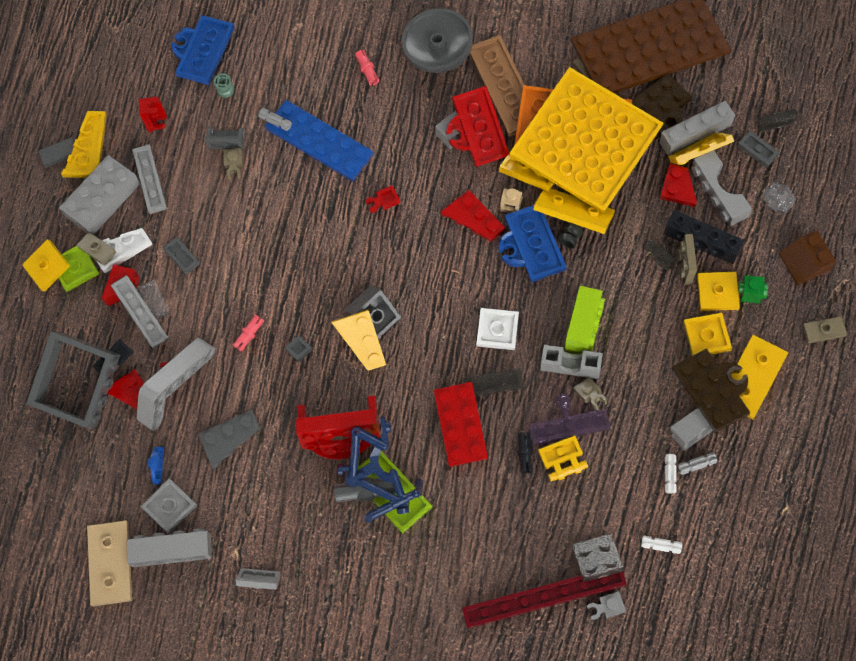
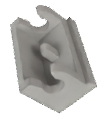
M698 408L670 428L673 432L671 436L683 451L713 431Z

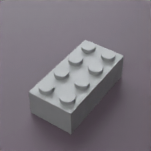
M108 155L59 209L67 219L83 231L94 235L140 185V182L133 172Z

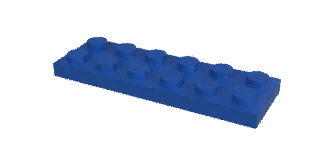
M287 100L284 101L275 114L283 117L284 120L291 121V128L285 131L281 129V126L277 127L269 122L265 125V129L352 182L374 155L373 151Z

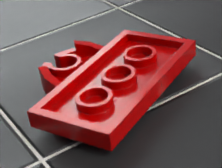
M487 86L452 97L457 116L449 121L445 133L449 135L455 130L459 133L460 138L459 140L452 139L448 143L457 150H469L475 168L507 157L509 150Z

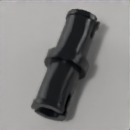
M524 432L518 433L519 450L517 451V456L520 457V473L524 474L526 470V474L533 472L531 459L533 450L530 445V433L526 432V435H524Z

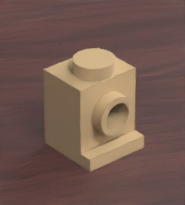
M512 188L504 189L501 198V212L513 213L520 210L523 200L522 192Z

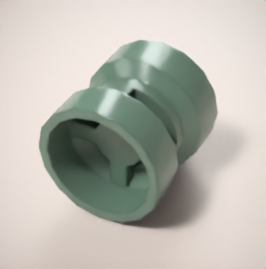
M221 73L214 78V86L220 97L228 98L234 93V86L228 74Z

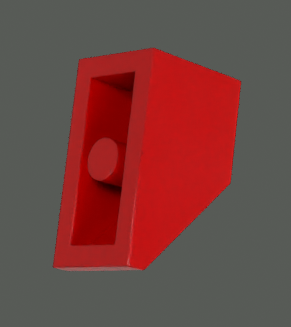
M113 265L101 298L107 306L120 301L111 285L127 275L136 288L138 287L140 278L135 269Z

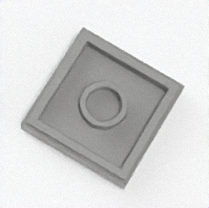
M169 478L141 508L170 534L198 505Z

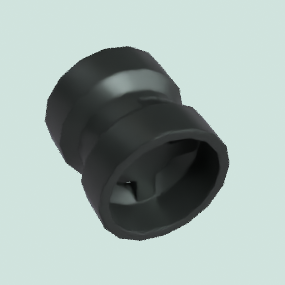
M567 223L564 227V233L560 234L558 241L563 246L573 249L583 230L576 224Z

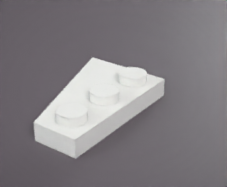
M142 228L121 234L120 237L112 240L109 238L102 241L114 248L117 253L105 265L99 262L98 264L103 272L107 273L112 270L113 265H120L151 246L152 242Z

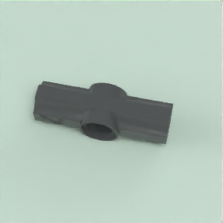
M363 478L396 494L392 482H386L380 478ZM347 483L334 485L337 503L352 500L370 501L374 500L375 497H380L360 486L351 487Z

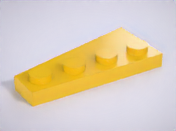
M87 111L79 130L78 139L73 144V151L68 156V163L61 173L62 177L87 178L101 163L107 117L105 111Z

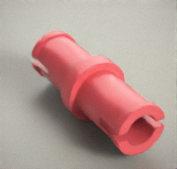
M365 50L356 52L355 58L360 64V70L365 74L369 85L377 84L379 78Z
M254 314L248 325L242 328V333L232 346L243 352L251 338H255L254 334L264 323V320L262 318L259 319L260 317Z

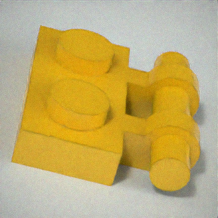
M576 436L538 449L545 469L553 467L555 472L548 474L551 482L557 479L559 481L563 480L567 475L581 473V470L588 468L586 460L579 463L577 461V457L582 456L583 452ZM570 460L571 466L561 469L560 464Z

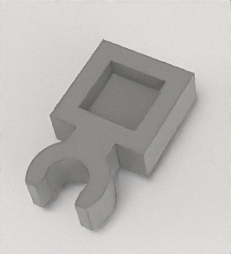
M619 591L600 597V604L590 603L587 605V610L594 608L597 611V614L590 617L591 620L598 619L603 613L607 619L626 612Z

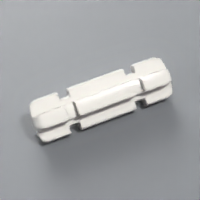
M666 454L665 492L673 494L676 492V455Z
M643 536L641 546L643 548L650 549V547H653L654 550L672 551V553L680 554L682 551L681 542H671V540L660 538L651 539L652 537Z

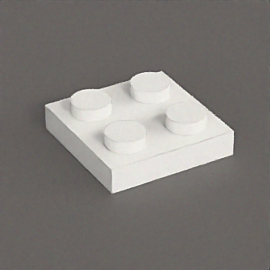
M481 308L476 345L478 347L515 350L519 312Z

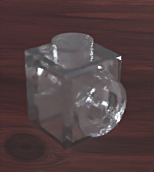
M773 182L763 195L764 201L767 202L771 210L785 215L796 201L788 186Z

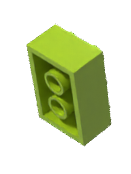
M584 286L579 287L566 337L565 352L582 354L583 350L593 351L600 317L604 308L605 298H602L603 291Z

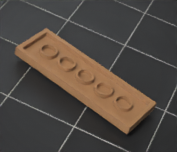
M501 35L474 44L469 55L484 86H487L495 110L508 137L515 135L517 131L524 83Z

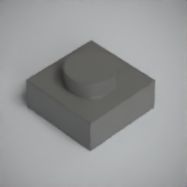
M298 335L285 347V350L299 363L312 351V348Z

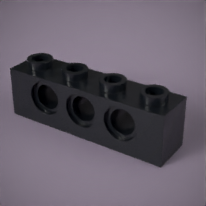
M673 210L664 231V235L680 242L683 241L685 234H693L694 248L731 264H734L744 242L742 238L676 210Z

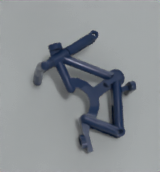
M385 417L380 418L382 425L381 438L358 426L353 428L351 432L350 465L345 466V463H342L338 466L339 475L349 471L345 476L347 485L351 487L360 486L389 500V502L367 512L365 516L366 522H371L394 509H397V514L409 513L408 502L414 498L421 497L423 492L422 479L416 480L414 490L404 493L397 471L391 469L387 473L380 467L378 462L379 454L382 450L389 448L388 433H391L390 421H386ZM360 439L374 445V448L370 455V463L358 470ZM375 473L380 479L393 483L396 495L363 478Z

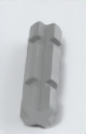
M265 108L259 111V118L266 119L267 122L277 127L281 126V129L285 131L291 128V121L284 120L283 117Z
M712 452L706 454V457L700 456L688 460V463H680L678 465L681 475L689 473L690 470L695 471L707 467L708 464L709 466L716 464L717 457Z

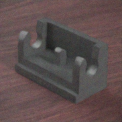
M208 127L205 141L209 149L242 148L244 150L246 131L244 128H240L239 131H219Z

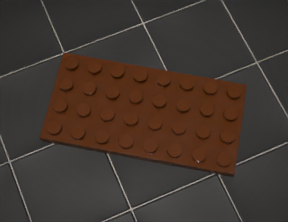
M680 0L571 37V43L589 79L612 93L632 88L663 77L666 74L681 71L730 54L731 52L728 42L704 0Z

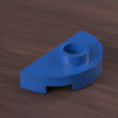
M155 446L151 457L148 458V468L151 469L154 485H161L163 446Z

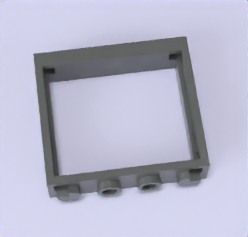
M51 331L26 404L82 427L95 428L98 420H101L100 413L102 407L107 402L108 390L113 385V375L119 367L117 364L120 355L65 333ZM63 342L105 358L85 419L43 403Z

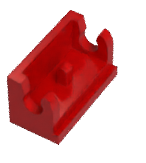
M159 97L139 99V114L147 131L152 132V130L165 128V124H157L159 120L167 119V114Z

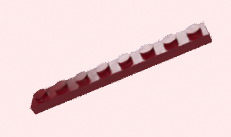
M618 565L463 607L462 611L467 629L625 587L627 583L622 567Z

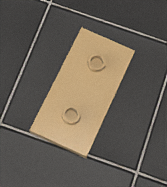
M128 521L87 526L90 606L132 601L131 566L127 563Z

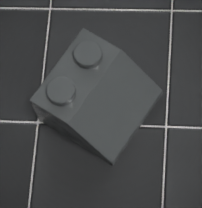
M372 285L344 309L347 316L369 310L377 338L382 336L401 318L384 293Z

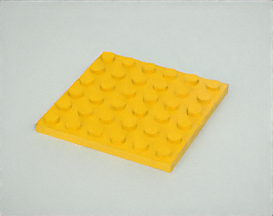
M569 67L510 151L509 156L604 213L662 128L663 122Z

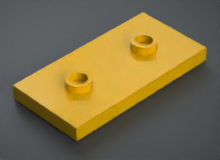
M552 188L549 192L542 191L533 209L605 234L615 213V210L607 208L602 213L599 209L592 207L581 199Z
M752 335L737 365L743 368L739 374H731L734 380H740L746 374L748 376L747 389L740 398L749 409L750 415L747 417L754 419L789 353L755 335Z

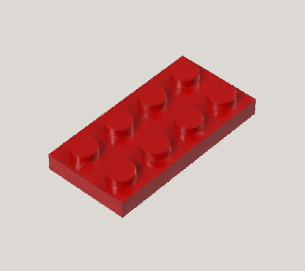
M472 382L435 389L434 394L449 467L488 460Z

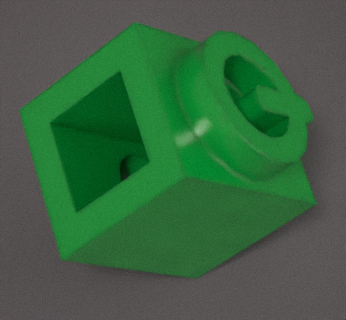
M745 275L743 281L739 282L738 293H741L740 302L760 304L762 299H766L768 283L764 282L765 277Z

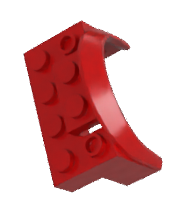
M375 395L367 397L369 410L307 417L305 405H297L296 434L302 449L312 450L314 453L327 459L341 460L350 458L351 432L354 427L358 426L380 438ZM335 436L349 437L343 440H330ZM360 440L359 454L371 444Z

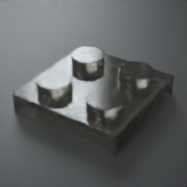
M611 534L572 544V549L584 582L624 572L622 561Z

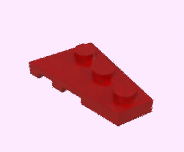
M470 190L441 211L442 216L451 218L455 223L464 225L471 229L472 232L491 242L505 231V227Z

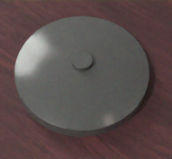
M443 8L426 10L416 15L407 24L402 35V47L407 60L414 67L430 73H441L456 68L466 60L473 46V35L468 21L461 14Z

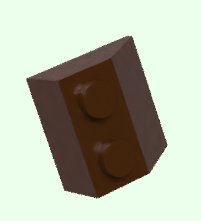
M818 230L798 238L779 252L781 259L797 285L831 271L837 262Z

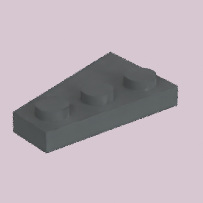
M252 410L198 434L213 470L226 457L228 458L238 446L244 444L260 429Z

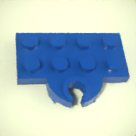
M201 15L195 29L181 28L182 31L177 33L174 38L178 42L184 41L185 44L178 46L175 42H171L174 55L177 59L181 60L175 72L176 76L210 85L235 28L234 24Z
M534 205L505 215V221L510 232L503 235L499 245V253H503L506 249L514 251L512 255H503L502 260L509 266H525L531 282L567 270L544 213L533 210Z

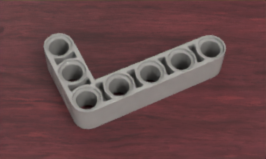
M197 338L145 382L138 394L137 420L149 429L156 430L163 421L165 399L212 358L215 348L201 338Z

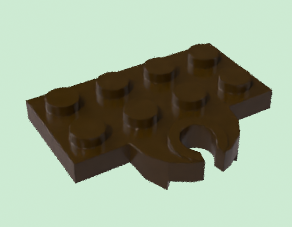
M666 74L632 99V104L663 122L662 128L656 135L661 137L663 131L671 128L666 125L667 122H673L675 125L683 122L681 108L692 100V96L669 74Z
M706 348L672 367V370L714 433L750 415L749 409L740 398L747 389L748 376L747 374L743 375L740 380H734L731 377V374H739L743 368L733 362L717 364Z

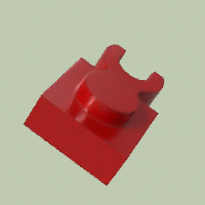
M393 185L376 192V198L369 197L365 200L366 205L374 204L373 207L369 208L370 213L376 212L381 206L383 210L400 204V199Z

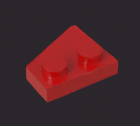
M669 164L660 199L696 207L697 200L688 168Z
M134 369L114 382L107 395H111L137 410L138 394L144 382Z

